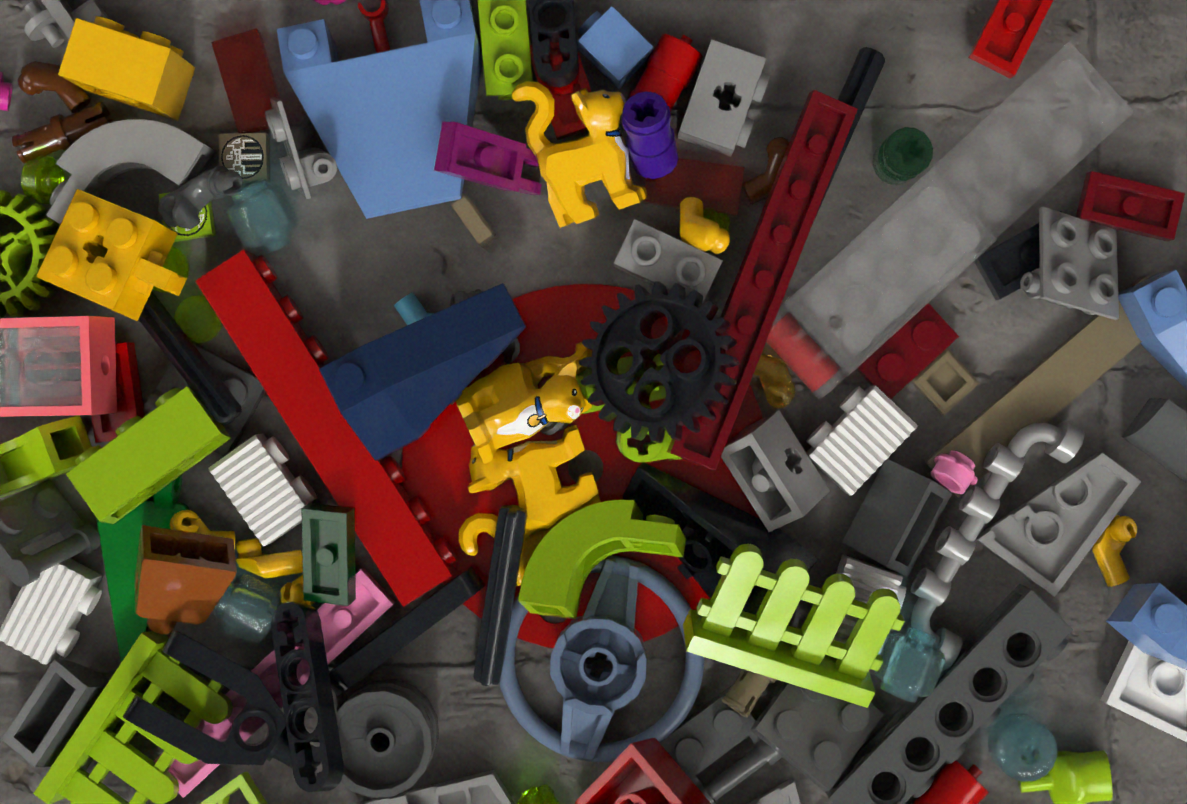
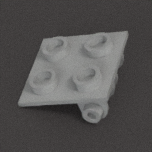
M272 97L270 101L273 109L265 111V116L272 138L276 139L277 142L283 141L287 156L279 158L285 181L291 190L297 189L306 199H310L308 187L333 179L337 172L336 161L331 155L320 148L313 147L297 152L281 100Z
M1040 207V268L1023 275L1020 282L1021 289L1025 291L1029 298L1048 300L1053 305H1061L1067 309L1076 308L1088 315L1097 314L1114 320L1119 319L1117 230L1046 207Z

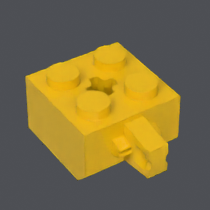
M79 189L76 190L36 276L135 321H138L154 286L179 296L187 278L163 267L178 233L153 219Z

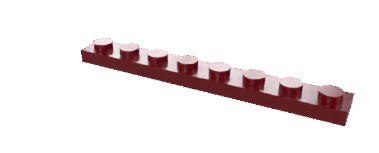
M813 90L808 94L720 316L731 324L721 336H731L737 340V344L726 350V354L738 359L739 365L726 368L725 372L726 375L737 381L736 385H722L720 392L729 400L728 404L713 401L710 407L714 411L716 419L713 421L700 415L697 418L700 425V432L698 433L689 430L683 425L682 440L672 439L667 450L668 453L707 469L716 470L852 126L857 108L817 90Z

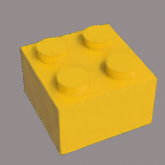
M95 16L94 23L76 18L58 75L89 93L178 121L195 71V67L182 58L184 51L171 46L170 40L150 32L142 31L139 38L137 35L125 31L124 25L104 17Z

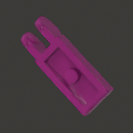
M442 121L434 171L503 191L540 195L542 184L535 180L521 178L523 164L531 167L539 166L532 150L526 148L527 144L458 122Z

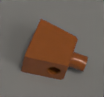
M142 525L134 585L136 614L142 618H148V627L158 634L171 633L175 629L177 622L197 625L204 623L237 573L234 540L225 537Z

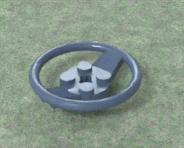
M617 555L605 558L592 569L590 573H600L585 613L583 616L573 619L561 631L551 653L550 676L555 683L557 691L564 697L562 732L559 733L540 719L526 701L518 683L515 668V646L521 624L528 613V610L518 601L519 593L514 598L506 654L499 682L510 711L519 724L532 737L559 754L589 762L615 761L633 742L656 738L659 743L665 740L680 726L692 709L700 690L704 672V657L686 651L683 623L691 607L685 597L672 582L650 566ZM639 582L651 589L663 600L679 625L685 646L684 676L674 702L654 725L631 738L616 742L600 743L614 711L634 700L639 695L646 679L647 652L640 632L634 629L637 586ZM597 652L606 654V660L612 661L613 664L612 668H603L601 674L592 673V665L585 663L587 657H595Z

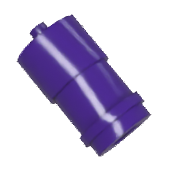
M654 92L637 93L625 102L621 116L623 128L627 132V146L632 167L637 174L644 178H661L673 171L679 159L674 130L670 126V108L662 96Z

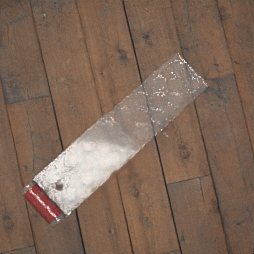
M1069 41L782 303L766 343L819 400L822 399L997 241L996 238L1131 116L1134 111ZM831 316H835L839 320L837 329L829 325Z

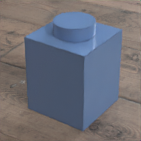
M612 6L603 15L599 11L593 13L578 30V33L582 36L578 40L579 51L619 90L648 61L653 52V46Z

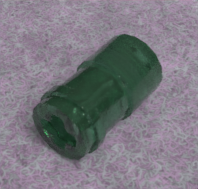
M904 127L896 130L877 147L873 155V167L876 175L890 185H901L909 182L929 166L933 158L931 141L923 131L916 128Z

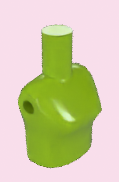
M1104 750L1083 753L1055 751L1048 756L1046 771L1018 773V785L1021 793L1048 790L1054 804H1086L1090 802L1112 801L1111 769L1108 756Z

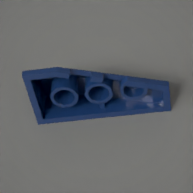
M502 283L362 345L321 367L319 370L340 413L372 457L378 461L421 438L431 427L430 424L449 404L452 405L463 394L462 391L483 369H487L526 328V325L505 284Z

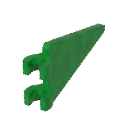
M182 475L154 494V500L147 499L116 523L99 522L97 519L120 662L123 661L140 634L148 630V618H142L135 612L134 585L140 530L142 525L170 529V521L174 514L182 510H189L188 505L177 503L182 486Z

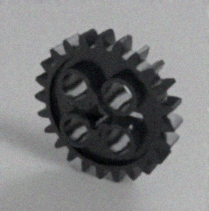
M655 281L652 294L650 295L646 288L638 284L635 285L634 300L620 292L617 294L619 309L615 311L606 305L601 307L607 318L604 324L594 321L590 322L589 325L598 333L596 340L586 339L582 341V344L593 350L592 357L579 360L580 365L592 369V374L583 378L581 384L597 389L590 395L587 401L595 406L604 405L598 417L607 422L616 418L613 428L615 431L624 434L631 427V438L640 441L645 438L649 431L651 441L662 443L665 430H667L672 439L680 441L682 440L683 425L689 430L698 433L700 432V425L697 418L700 415L713 421L716 419V415L710 407L713 401L728 404L729 400L720 392L722 385H736L737 381L726 375L725 372L726 368L739 365L738 359L726 354V350L734 347L737 344V340L731 336H721L731 324L723 317L713 319L719 308L711 301L701 306L703 295L696 290L691 291L685 298V288L680 284L675 283L668 294L666 286L659 281ZM667 317L668 327L666 332L660 338L653 339L651 336L652 325L657 319ZM685 330H689V336L686 339L681 340L683 332ZM699 350L701 353L699 367L695 371L686 374L683 367L685 357L690 352ZM631 352L633 354V364L630 370L624 374H619L617 368L618 360L623 354ZM657 354L661 355L660 360L664 364L659 371L655 370L657 365L653 361ZM636 384L633 394L629 395V387ZM664 385L666 389L665 401L658 408L652 409L649 402L650 394L656 387Z

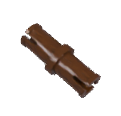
M101 101L92 107L66 117L62 114L50 117V123L23 134L12 136V143L14 147H21V150L16 151L19 159L26 165L33 160L61 149L66 151L81 136L102 125L112 123L113 119L107 120L106 117L111 114L106 105Z

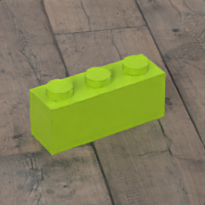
M186 386L182 390L180 387L169 390L155 402L157 406L155 410L144 418L136 416L129 419L115 431L117 437L104 447L100 445L93 446L76 458L77 466L66 473V475L99 522L116 523L231 439L222 424L213 418L190 387Z

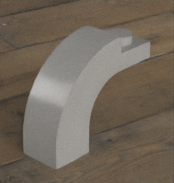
M127 119L102 125L76 140L56 162V165L72 175L68 181H62L53 191L50 198L52 206L46 215L61 224L77 189L99 197L112 179L121 173L133 169L155 170L179 186H182L205 170L216 151L188 133L169 124L154 120Z

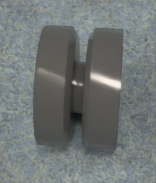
M395 679L372 681L356 689L336 712L344 762V773L341 782L351 791L371 798L392 797L411 788L424 774L433 757L439 739L438 716L429 699L416 687ZM384 733L388 738L380 741L376 734Z

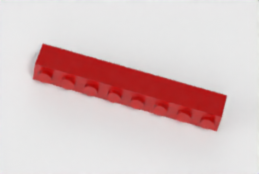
M243 249L195 280V282L338 506L354 508L356 534L404 607L451 577L457 571L452 564L458 560L457 556L443 536L436 539L430 530L427 522L431 521L432 518L420 498L415 496L411 499L405 491L401 482L406 480V477L396 460L390 455L386 459L382 458L376 461L340 413L319 370L325 366L324 362L329 359V356L317 337L312 335L308 338L298 322L304 317L293 299L288 294L282 298L276 289L273 281L278 279V276L269 261L262 254L256 257L254 253Z

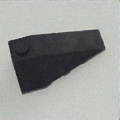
M642 463L637 468L622 496L624 500L635 501L643 514V520L646 521V517L649 515H659L675 521V524L679 525L686 537L684 556L678 557L682 563L677 568L686 579L694 577L709 596L707 600H711L722 574L717 573L716 569L720 557L730 559L733 551L742 544L757 546L763 558L762 570L776 574L779 566L789 559L803 561L807 566L808 573L818 561L814 555L781 529L777 528L768 532L761 519L646 463ZM754 585L742 611L756 615L768 589Z

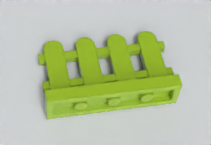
M753 544L738 546L733 551L730 559L721 556L716 569L717 573L722 574L711 600L701 598L697 611L690 609L683 623L686 651L868 708L876 693L869 669L879 671L883 659L878 652L891 629L900 631L905 622L903 615L899 614L901 606L896 593L890 589L882 588L874 591L867 603L855 600L853 582L845 574L831 575L825 580L822 588L808 585L810 577L807 566L799 559L784 561L779 566L776 574L762 570L763 558L761 551ZM754 585L768 589L756 615L742 611ZM800 600L813 603L801 629L788 625ZM846 614L858 618L846 643L833 640Z
M154 631L141 633L33 794L46 804H52L65 798L71 802L70 804H146L148 799L155 804H165L173 800L179 792V783L168 772L175 759L183 764H191L199 759L139 728L122 716L135 695L165 711L155 704L163 691H165L191 710L184 720L185 723L194 728H197L202 719L211 724H218L227 720L233 710L231 700L221 692L224 686L213 679L208 683L180 661L162 652L161 650L169 638L165 634H158ZM148 679L152 683L143 695L139 691ZM121 719L125 723L116 734L113 730ZM136 731L164 750L156 763L129 744ZM94 759L98 763L89 774L86 770ZM109 771L137 790L130 802H127L102 783Z

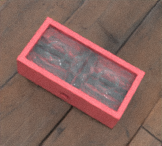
M115 317L0 318V417L117 413Z

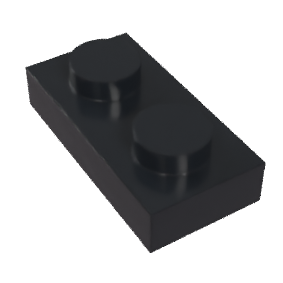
M1039 223L973 259L995 300H1000L1020 289L1023 275L1040 268Z

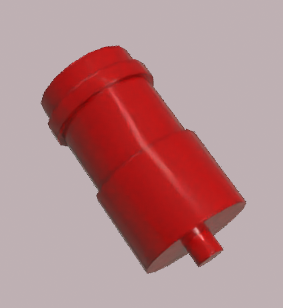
M662 34L645 64L646 69L634 90L629 92L627 99L637 93L654 92L662 96L670 108V114H672L671 110L682 90H686L703 60L702 54L690 46L693 40L685 35L678 39L668 34Z
M956 760L951 764H947L934 777L930 788L912 804H979L989 794V791L977 780L983 772L975 764L967 770Z

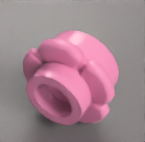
M950 451L949 454L941 453L935 457L934 462L936 465L931 471V476L941 486L951 492L964 494L969 485H976L978 479L973 471L975 464L970 458L957 451Z

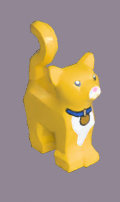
M530 81L521 83L512 91V99L514 101L531 100L536 105V110L525 128L528 146L536 156L540 174L547 182L548 202L560 228L573 222L579 224L600 215L596 203L587 200L585 195V185L602 180L611 200L619 210L640 203L643 199L647 198L645 187L634 185L630 174L629 150L619 128L620 117L626 102L621 92L599 90L589 93L584 88L580 92L573 93L572 101L576 108V113L588 129L589 135L575 140L551 143L544 134L554 117V98L548 88L538 82Z
M580 342L576 344L575 354L570 357L545 356L525 364L513 363L502 365L491 374L479 379L462 391L463 394L456 400V404L484 464L494 459L497 449L532 437L550 422L572 423L582 413L592 408V404L587 401L588 398L582 394L576 380V375L587 369L579 364V360L592 357L593 350L585 347ZM552 375L543 387L538 389L537 384L542 378Z
M576 425L566 428L563 438L559 440L527 441L507 450L497 449L494 459L486 464L483 463L476 445L471 447L469 469L472 482L467 486L469 492L476 493L484 490H493L505 481L513 480L519 507L525 509L528 515L524 539L532 534L551 528L575 511L601 502L592 472L580 475L577 483L574 485L562 486L556 471L557 466L573 459L585 450ZM477 513L465 520L459 529V543L467 555L475 556L478 553L477 536L479 533L487 532L495 538L497 516L494 514Z

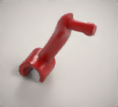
M380 0L381 5L375 12L366 11L362 4L358 2L360 12L370 22L376 53L391 50L384 24V19L389 12L387 0Z

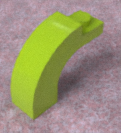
M80 415L38 426L19 437L0 444V498L68 473L77 466L76 458L92 447Z
M610 500L586 506L562 519L537 545L526 566L518 601L533 614L576 619L584 582L592 569L602 560L613 554L628 551L683 557L686 537L679 525L675 524V521L670 518L649 515L646 517V521L643 520V514L634 500Z

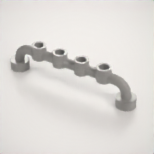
M1066 420L1057 426L1046 422L1032 423L1020 429L1007 447L996 443L989 450L983 463V467L992 472L983 489L976 485H971L966 490L959 504V509L967 513L965 520L959 530L948 526L942 531L935 545V551L943 555L934 572L927 568L921 569L911 585V593L919 597L910 617L911 631L917 643L926 649L925 661L941 670H946L959 655L962 647V637L944 627L933 632L929 620L935 608L940 606L947 598L951 589V581L960 565L965 564L971 557L976 545L975 540L984 524L990 522L997 513L1000 506V497L1008 483L1012 482L1021 472L1025 462L1024 456L1028 449L1036 442H1046L1045 453L1062 463H1067L1080 449L1085 436L1084 430Z

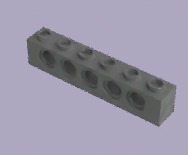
M1019 584L962 643L961 650L954 663L946 670L937 668L858 750L832 789L825 791L828 798L834 804H905L911 797L916 799L923 795L934 781L932 775L945 762L951 764L963 754L967 748L965 741L978 728L983 730L997 719L1001 712L999 706L1011 694L1018 695L1031 684L1034 679L1032 672L1045 659L1050 661L1064 650L1068 643L1066 637L1073 629L1032 589ZM1016 633H1024L1026 645L1023 651L1017 655H1008L1006 645L1009 638ZM985 667L991 668L993 679L990 685L984 689H974L973 677L975 673ZM950 702L959 703L960 713L957 719L951 723H941L939 721L941 708ZM915 737L926 738L927 747L923 754L918 757L906 756L905 748L911 739ZM881 772H891L894 774V781L890 788L885 791H875L872 789V781L877 774Z

